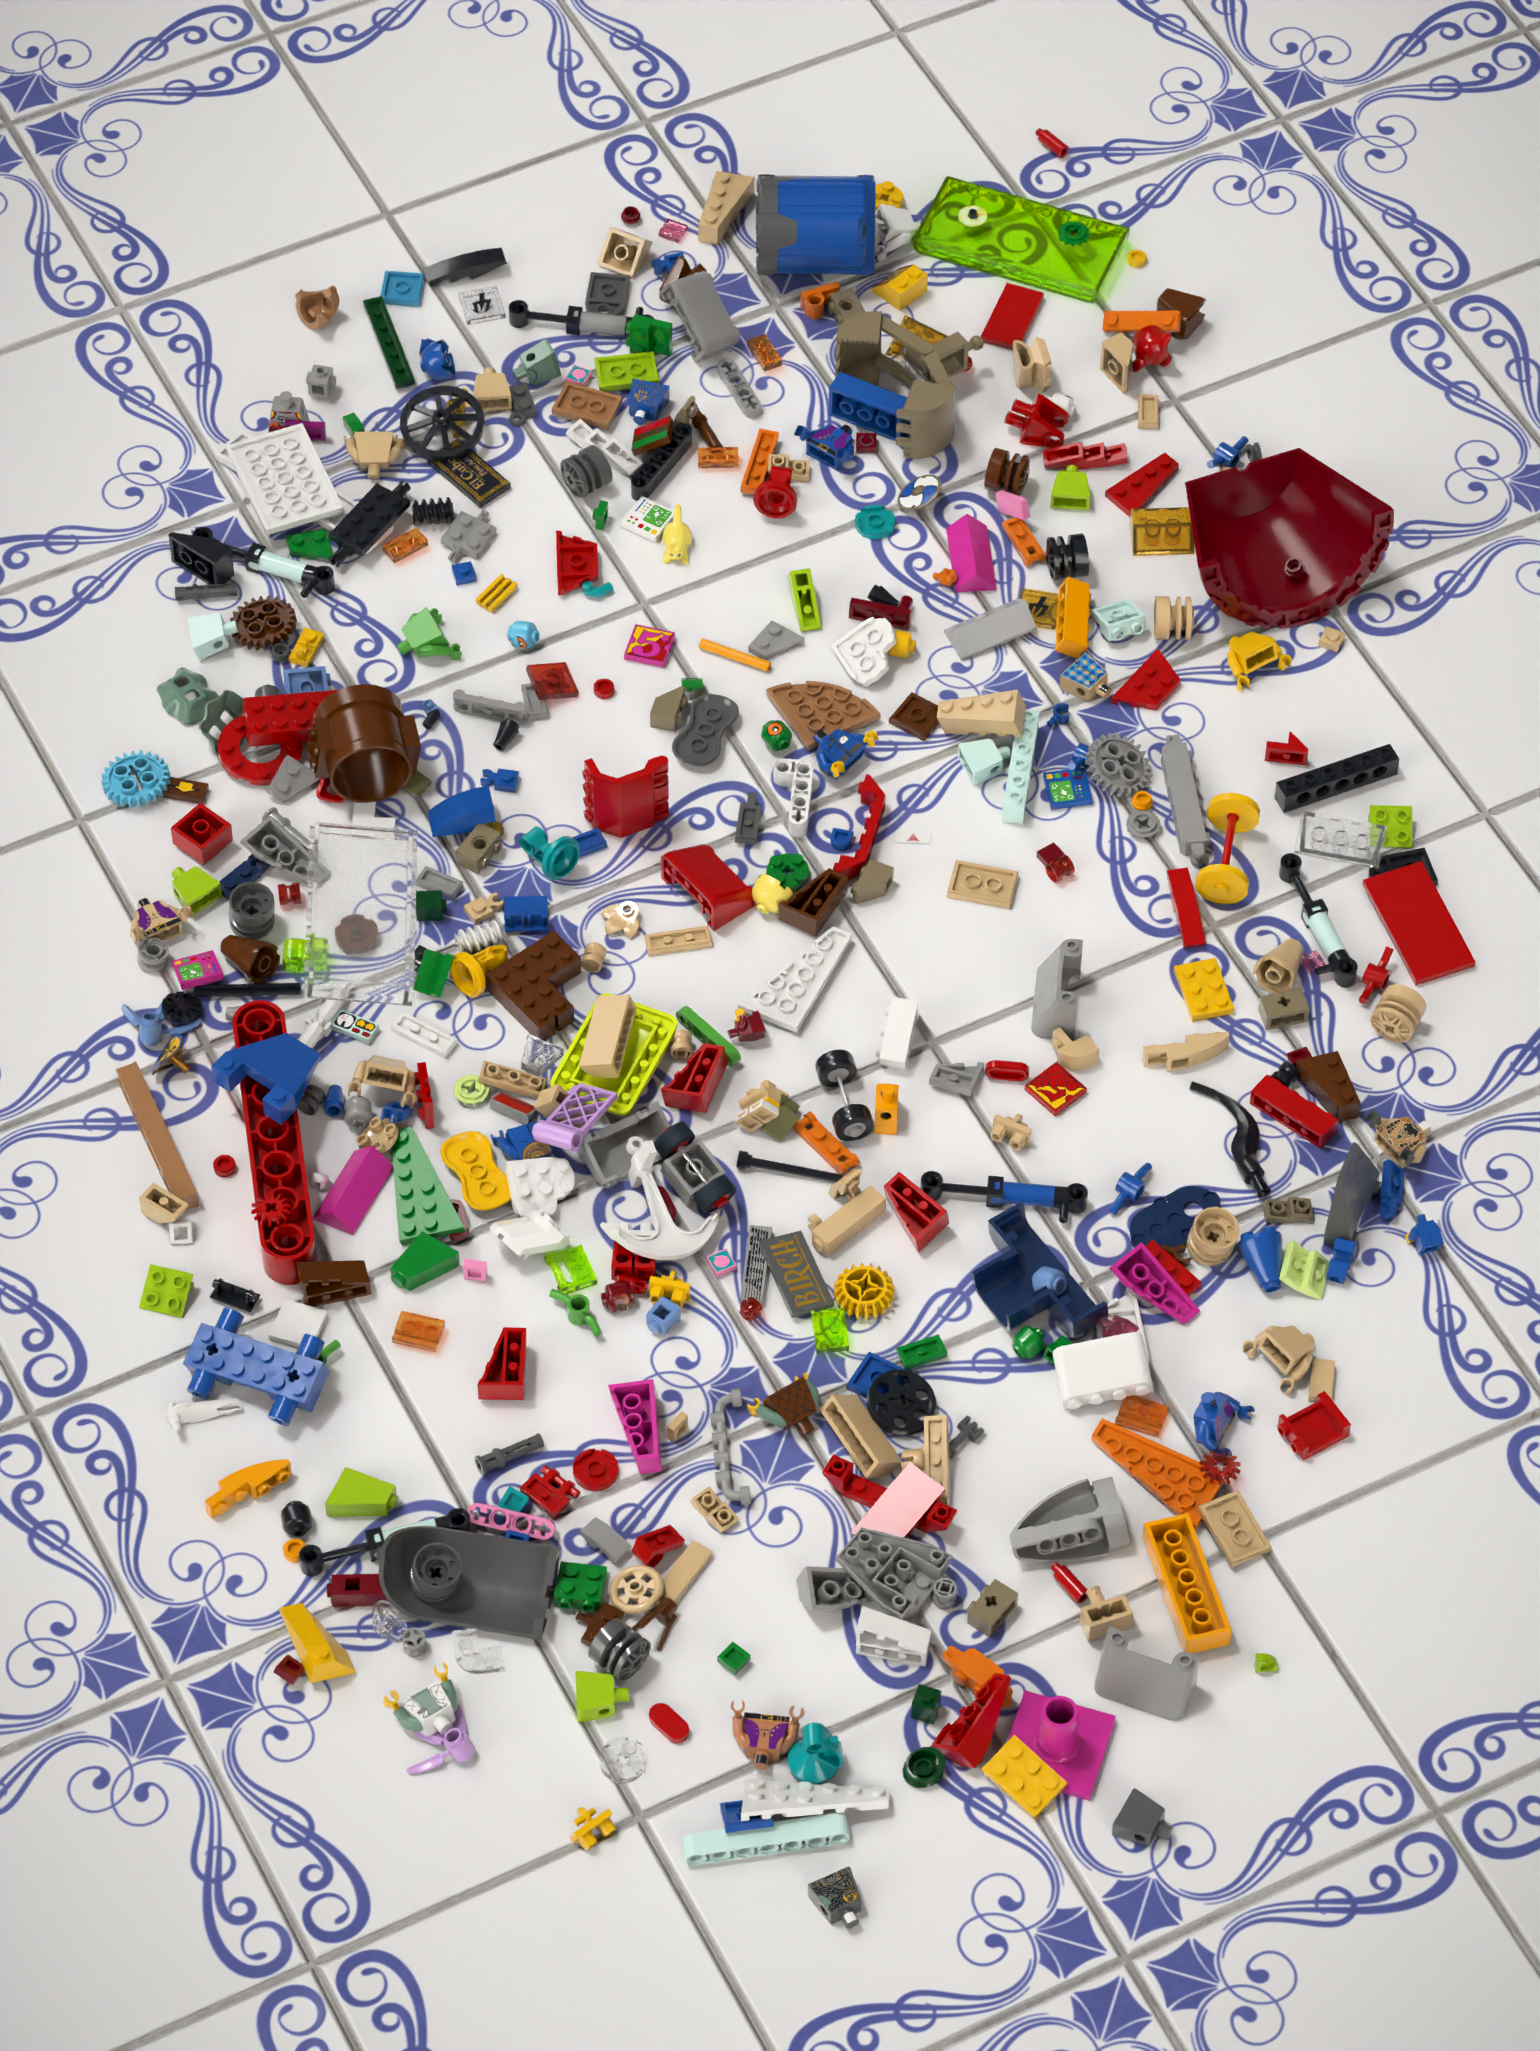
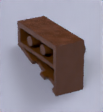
M830 868L810 881L806 888L796 891L794 896L786 902L783 900L779 903L778 920L816 937L848 893V876Z
M1338 1051L1296 1061V1068L1300 1073V1077L1297 1080H1301L1305 1084L1307 1091L1311 1095L1314 1094L1320 1100V1105L1328 1113L1333 1114L1338 1119V1122L1358 1118L1361 1102Z
M364 1260L296 1262L299 1289L303 1304L317 1307L371 1295L370 1280Z

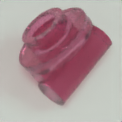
M1313 951L1311 954L1306 952L1304 953V958L1301 959L1305 970H1310L1311 973L1315 972L1316 967L1325 965L1318 951Z

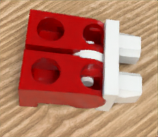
M621 1222L619 1224L622 1229L638 1237H650L655 1233L651 1223L641 1224L640 1230H632V1225L629 1222ZM614 1240L611 1278L615 1280L616 1274L632 1276L633 1257H635V1277L649 1281L650 1276L655 1277V1259L635 1254Z

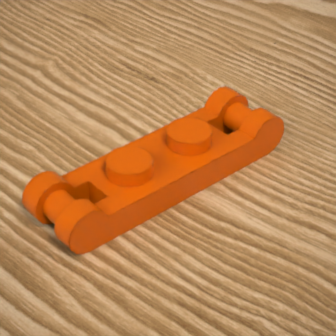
M811 1111L806 1113L803 1119H798L793 1125L794 1131L838 1174L845 1175L848 1173L849 1168H855L860 1164L857 1155L851 1153L817 1120ZM809 1125L811 1129L807 1130L805 1127Z

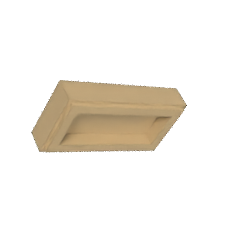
M1138 394V429H1158V395Z
M1312 1358L1308 1401L1316 1402L1317 1395L1323 1391L1332 1399L1335 1361Z

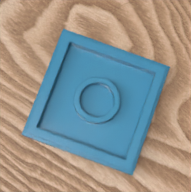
M385 271L380 295L384 303L419 307L425 279L424 273Z

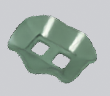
M184 667L179 668L172 678L157 687L163 708L185 724L203 720L206 703L219 697L217 692L208 689L206 678L203 675L192 672ZM182 677L189 681L188 684L182 687H177L174 683ZM197 691L200 695L198 698L189 701L185 697L186 694Z
M230 690L223 691L219 697L206 703L204 719L199 723L200 732L210 741L217 756L218 740L210 734V729L214 725L222 732L226 724L221 720L220 716L224 711L233 719L243 715L244 698ZM243 738L242 741L240 742V745H239V748H240V749H241V747H242V745H243V742H244V739H245V738Z

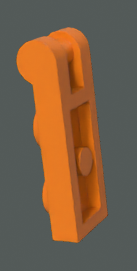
M1015 517L1002 522L1004 532L1018 551L1026 567L1033 565V562L1046 560L1043 549L1024 520Z

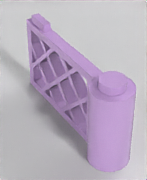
M579 1083L577 1086L573 1085L567 1092L565 1100L547 1120H540L533 1126L532 1135L534 1140L572 1152L578 1151L586 1133L618 1099L617 1093ZM581 1092L590 1093L589 1095L578 1097ZM607 1098V1099L604 1100V1101H600V1102H597V1101H596V1099ZM593 1100L592 1104H588L585 1106L581 1105V1103ZM578 1104L577 1108L566 1110L569 1106ZM592 1110H597L595 1113L585 1115L584 1113ZM580 1113L582 1115L581 1117L570 1119L569 1117ZM565 1117H566V1119H567V1120H565V1121L556 1122L557 1119H561V1118H565ZM584 1122H585V1124L582 1126V1128H578V1127H574V1126H573V1125H577V1124H581V1123H584Z

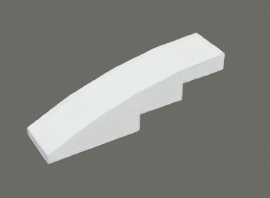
M581 419L566 432V435L583 449L590 445L598 447L607 458L611 468L627 476H631L643 464L614 437L609 439L598 428L592 430Z

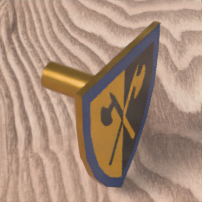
M181 1035L173 1036L166 1044L154 1064L152 1075L169 1060L184 1073L190 1069V1066L181 1059L184 1038Z

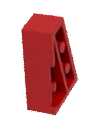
M703 1043L687 1060V1065L681 1071H677L674 1074V1079L668 1085H664L661 1088L665 1106L701 1113L707 1112L728 1065L724 1046Z
M898 1172L884 1185L888 1203L919 1253L949 1224L947 1210L901 1172Z
M503 1327L493 1349L492 1357L487 1362L485 1372L477 1384L479 1400H524L527 1357L526 1328Z

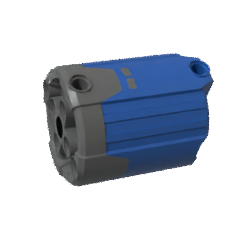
M758 175L756 180L758 192L756 198V253H758L756 257V270L758 275H873L875 269L876 182L873 175Z

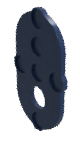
M1186 1186L1175 1190L1165 1197L1155 1199L1152 1205L1141 1210L1133 1217L1129 1230L1131 1245L1135 1248L1142 1242L1146 1246L1151 1240H1154L1161 1247L1164 1244L1172 1247L1181 1244L1186 1245L1195 1217L1185 1214L1184 1207L1187 1204L1195 1203L1201 1206L1203 1210L1210 1207L1221 1208L1220 1197L1216 1192H1211L1202 1187Z

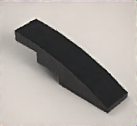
M500 247L461 254L425 267L423 270L431 287L446 279L453 283L468 275L473 280L507 264L503 249Z

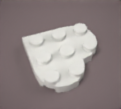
M871 617L841 637L831 647L848 674L857 683L869 686L888 672L889 665L886 653L891 647L895 646L897 639L894 627L885 618L875 619Z
M544 1157L506 1161L505 1163L512 1206L517 1216L519 1214L520 1217H527L534 1210L538 1211L539 1209L549 1217H552L557 1208V1201L564 1199L572 1191L575 1184V1174L568 1160L564 1158Z

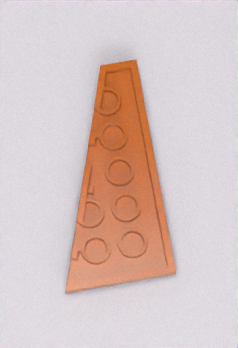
M1103 1418L1091 1437V1440L1176 1515L1189 1513L1195 1531L1203 1520L1197 1510L1198 1506L1214 1500L1226 1480L1227 1474Z

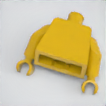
M1249 632L1241 637L1233 636L1229 641L1228 665L1233 676L1238 679L1236 688L1240 692H1242V683L1249 689V678L1243 676V673L1248 674L1277 658L1279 659L1277 666L1280 670L1284 671L1286 664L1290 667L1291 657L1287 654H1282V649L1271 636Z

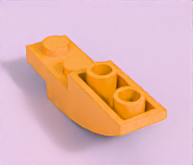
M285 1459L262 1462L226 1476L218 1481L219 1491L205 1500L206 1513L212 1519L217 1515L225 1513L236 1502L244 1500L248 1494L254 1500L266 1495L271 1488L285 1482L292 1475L290 1461Z

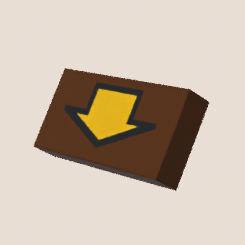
M171 777L169 778L170 784L167 785L168 790L162 791L165 798L203 804L209 785L208 783Z

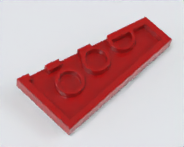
M1163 453L1107 489L1105 497L1133 519L1136 516V512L1147 504V500L1158 492V488L1164 485L1178 470L1179 463L1167 453Z

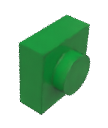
M600 500L598 508H594L592 519L595 520V529L604 530L608 518V502Z
M702 677L681 678V686L686 688V692L699 691V688H703Z
M734 1642L717 1657V1662L734 1675L751 1660V1655Z

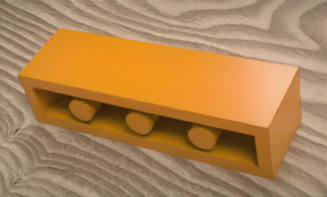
M1068 576L1058 588L1055 651L1078 658L1082 652L1087 650L1089 645L1087 634L1090 628L1088 624L1090 616L1089 602L1091 599V593H1089L1090 584Z

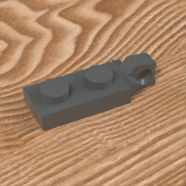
M748 792L747 803L742 802L740 804L735 843L756 845L761 816V804H756L757 792Z

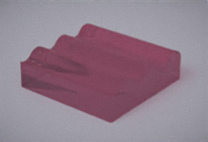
M668 218L658 232L659 237L679 243L688 230V225Z

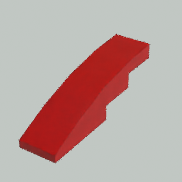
M1081 441L1043 450L1045 468L1066 469L1069 465H1075L1078 469H1091L1128 463V454L1125 443L1105 447L1104 442L1083 446Z
M1188 867L1167 870L1173 912L1176 914L1183 948L1205 946L1206 942Z

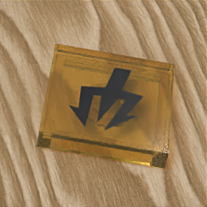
M1022 588L1020 599L1026 600L1036 627L1055 630L1058 594Z

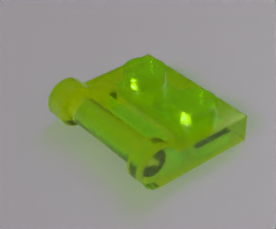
M582 1245L557 1253L549 1252L544 1256L546 1265L550 1266L556 1279L558 1291L569 1294L597 1285L596 1275ZM558 1263H564L572 1282L565 1280Z

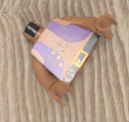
M734 1700L731 1702V1709L735 1712V1716L732 1717L733 1736L738 1746L745 1750L746 1757L755 1759L754 1767L756 1769L766 1770L769 1760L779 1761L781 1755L787 1753L797 1742L800 1723L798 1722L805 1714L803 1708H801V1713L798 1717L793 1714L795 1706L789 1709L790 1717L745 1712L744 1716H742V1711L745 1709L744 1701L742 1700V1709L740 1710L734 1709Z

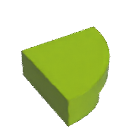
M1256 1653L1254 1662L1255 1672L1279 1671L1278 1662L1274 1656Z

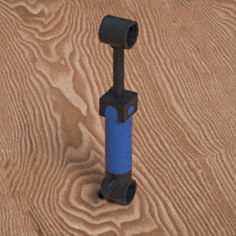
M935 1171L925 1172L920 1182V1189L935 1201L941 1198L942 1192L987 1195L986 1207L1002 1208V1203L1018 1204L1022 1201L1027 1206L1060 1208L1059 1222L1061 1223L1068 1222V1212L1073 1214L1084 1212L1088 1200L1087 1188L1079 1183H1073L1068 1187L1005 1182L1004 1177L988 1176V1185L986 1187L943 1183L941 1174Z

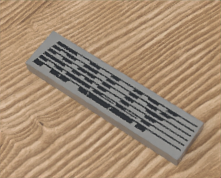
M749 1226L740 1304L763 1306L768 1265L759 1247V1242L771 1238L772 1227Z

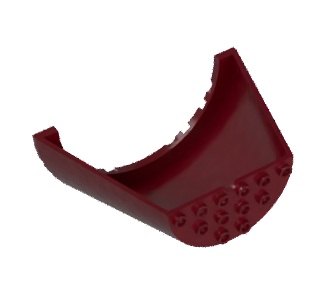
M1300 448L1250 462L1244 470H1238L1237 467L1185 482L1197 564L1203 587L1210 599L1224 614L1244 622L1245 625L1253 627L1260 625L1265 629H1270V626H1278L1282 629L1307 624L1330 614V609L1337 605L1339 607L1343 606L1349 597L1356 595L1362 589L1360 586L1371 572L1375 573L1383 560L1382 555L1387 551L1390 544L1388 538L1389 534L1393 532L1394 509ZM1294 557L1302 560L1305 565L1304 573L1296 578L1287 576L1284 570L1287 560Z

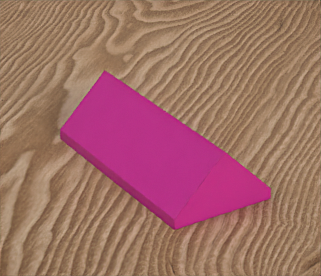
M966 514L946 528L951 567L957 574V580L954 582L955 593L996 590L987 525Z
M374 1146L355 1150L317 1209L313 1220L353 1235L392 1173L393 1165Z

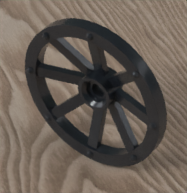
M435 386L417 393L407 402L400 417L402 438L409 449L423 458L435 461L456 459L470 452L480 441L485 428L484 413L478 400L469 392L454 386ZM441 395L457 397L449 407L443 409ZM435 397L437 410L433 411L419 404L426 399ZM464 402H467L475 411L472 414H452ZM412 411L431 417L408 425V419ZM453 421H477V426L473 435H470ZM432 425L420 445L409 434V432ZM447 430H453L467 442L450 450ZM437 431L441 432L444 451L426 449Z

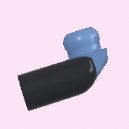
M427 699L423 702V708L427 717L422 725L430 730L440 717V711L436 703H433L431 699Z

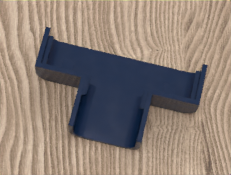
M1022 1201L988 1220L991 1239L1002 1255L972 1271L973 1284L982 1302L1007 1331L1048 1310L1066 1333L1073 1338L1109 1317L1108 1304L1104 1301L1099 1305H1095L1031 1228L1026 1219L1024 1203ZM1048 1266L1063 1272L1067 1284L1062 1294L1056 1297L1047 1288V1285L1034 1291L1032 1277L1039 1268Z

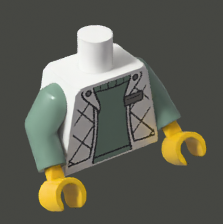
M443 1662L444 1673H439L436 1666H434V1675L441 1679L442 1683L436 1681L399 1702V1704L397 1703L399 1695L396 1691L392 1690L390 1692L394 1701H389L384 1696V1706L393 1708L394 1711L392 1713L403 1728L421 1732L425 1736H431L438 1731L445 1735L448 1730L453 1728L452 1723L456 1720L454 1712L457 1710L458 1695L451 1679L449 1680L447 1677L448 1665Z

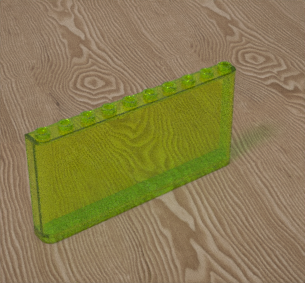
M946 176L913 238V247L922 255L1087 303H1094L1097 301L1129 238L1130 228ZM966 206H978L986 211L987 220L980 226L970 227L960 222L958 213ZM1072 221L1084 224L1090 232L1087 243H1082L1081 246L1076 244L1074 247L1071 244L1065 245L1064 241L1059 240L1058 230L1060 226Z

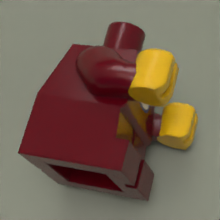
M743 1009L735 1010V1016L738 1019L734 1020V1028L727 1030L730 1039L738 1037L739 1042H753L765 1038L766 1029L758 1010L752 1012V1015L749 1017L745 1016Z

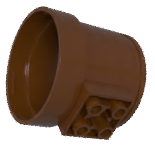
M371 684L353 685L333 692L318 705L313 716V726L309 727L310 741L306 743L307 754L311 755L310 769L314 770L315 778H329L331 787L337 795L348 801L358 803L381 801L398 793L409 782L411 775H416L421 743L414 715H404L402 703L392 691Z

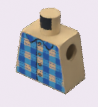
M1086 652L1060 675L1059 689L1086 702L1091 701L1097 694L1107 699L1112 692V689L1107 686V671Z

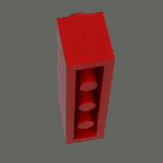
M1266 1075L1251 1090L1250 1104L1316 1147L1322 1149L1337 1133L1338 1119L1333 1114L1325 1112L1314 1102L1308 1101L1295 1090H1291L1283 1085L1278 1079Z

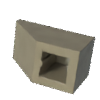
M680 686L655 698L650 712V727L675 732L677 724H681L682 708H686L688 703V696H685V687Z
M870 859L867 866L862 867L858 882L854 881L851 887L853 903L859 904L885 896L893 882L894 867Z

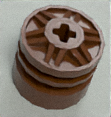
M995 448L990 456L985 474V489L998 492L1003 484H1005L1006 492H1012V494L1020 496L1028 481L1030 456L1023 455L1020 459V454L1015 453L1010 461L1009 451Z

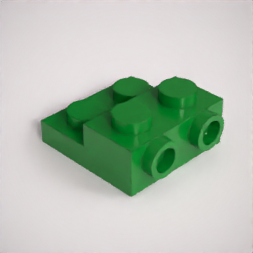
M634 314L632 320L628 321L626 333H629L626 346L630 347V353L653 351L658 354L671 355L673 351L672 323Z
M561 1561L554 1591V1606L562 1609H582L587 1612L598 1611L602 1605L607 1566Z

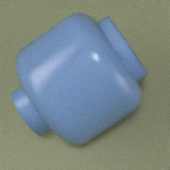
M1048 1266L1039 1268L1032 1277L1034 1291L1047 1285V1288L1058 1297L1066 1288L1067 1282L1063 1272Z

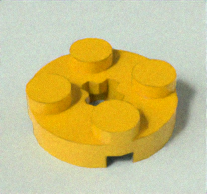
M890 181L876 184L875 210L878 209L880 204L901 208L903 204L902 191Z

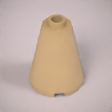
M1287 939L1256 962L1253 973L1254 975L1256 973L1257 983L1264 990L1278 994L1279 992H1286L1293 987L1303 955L1302 944L1295 939Z

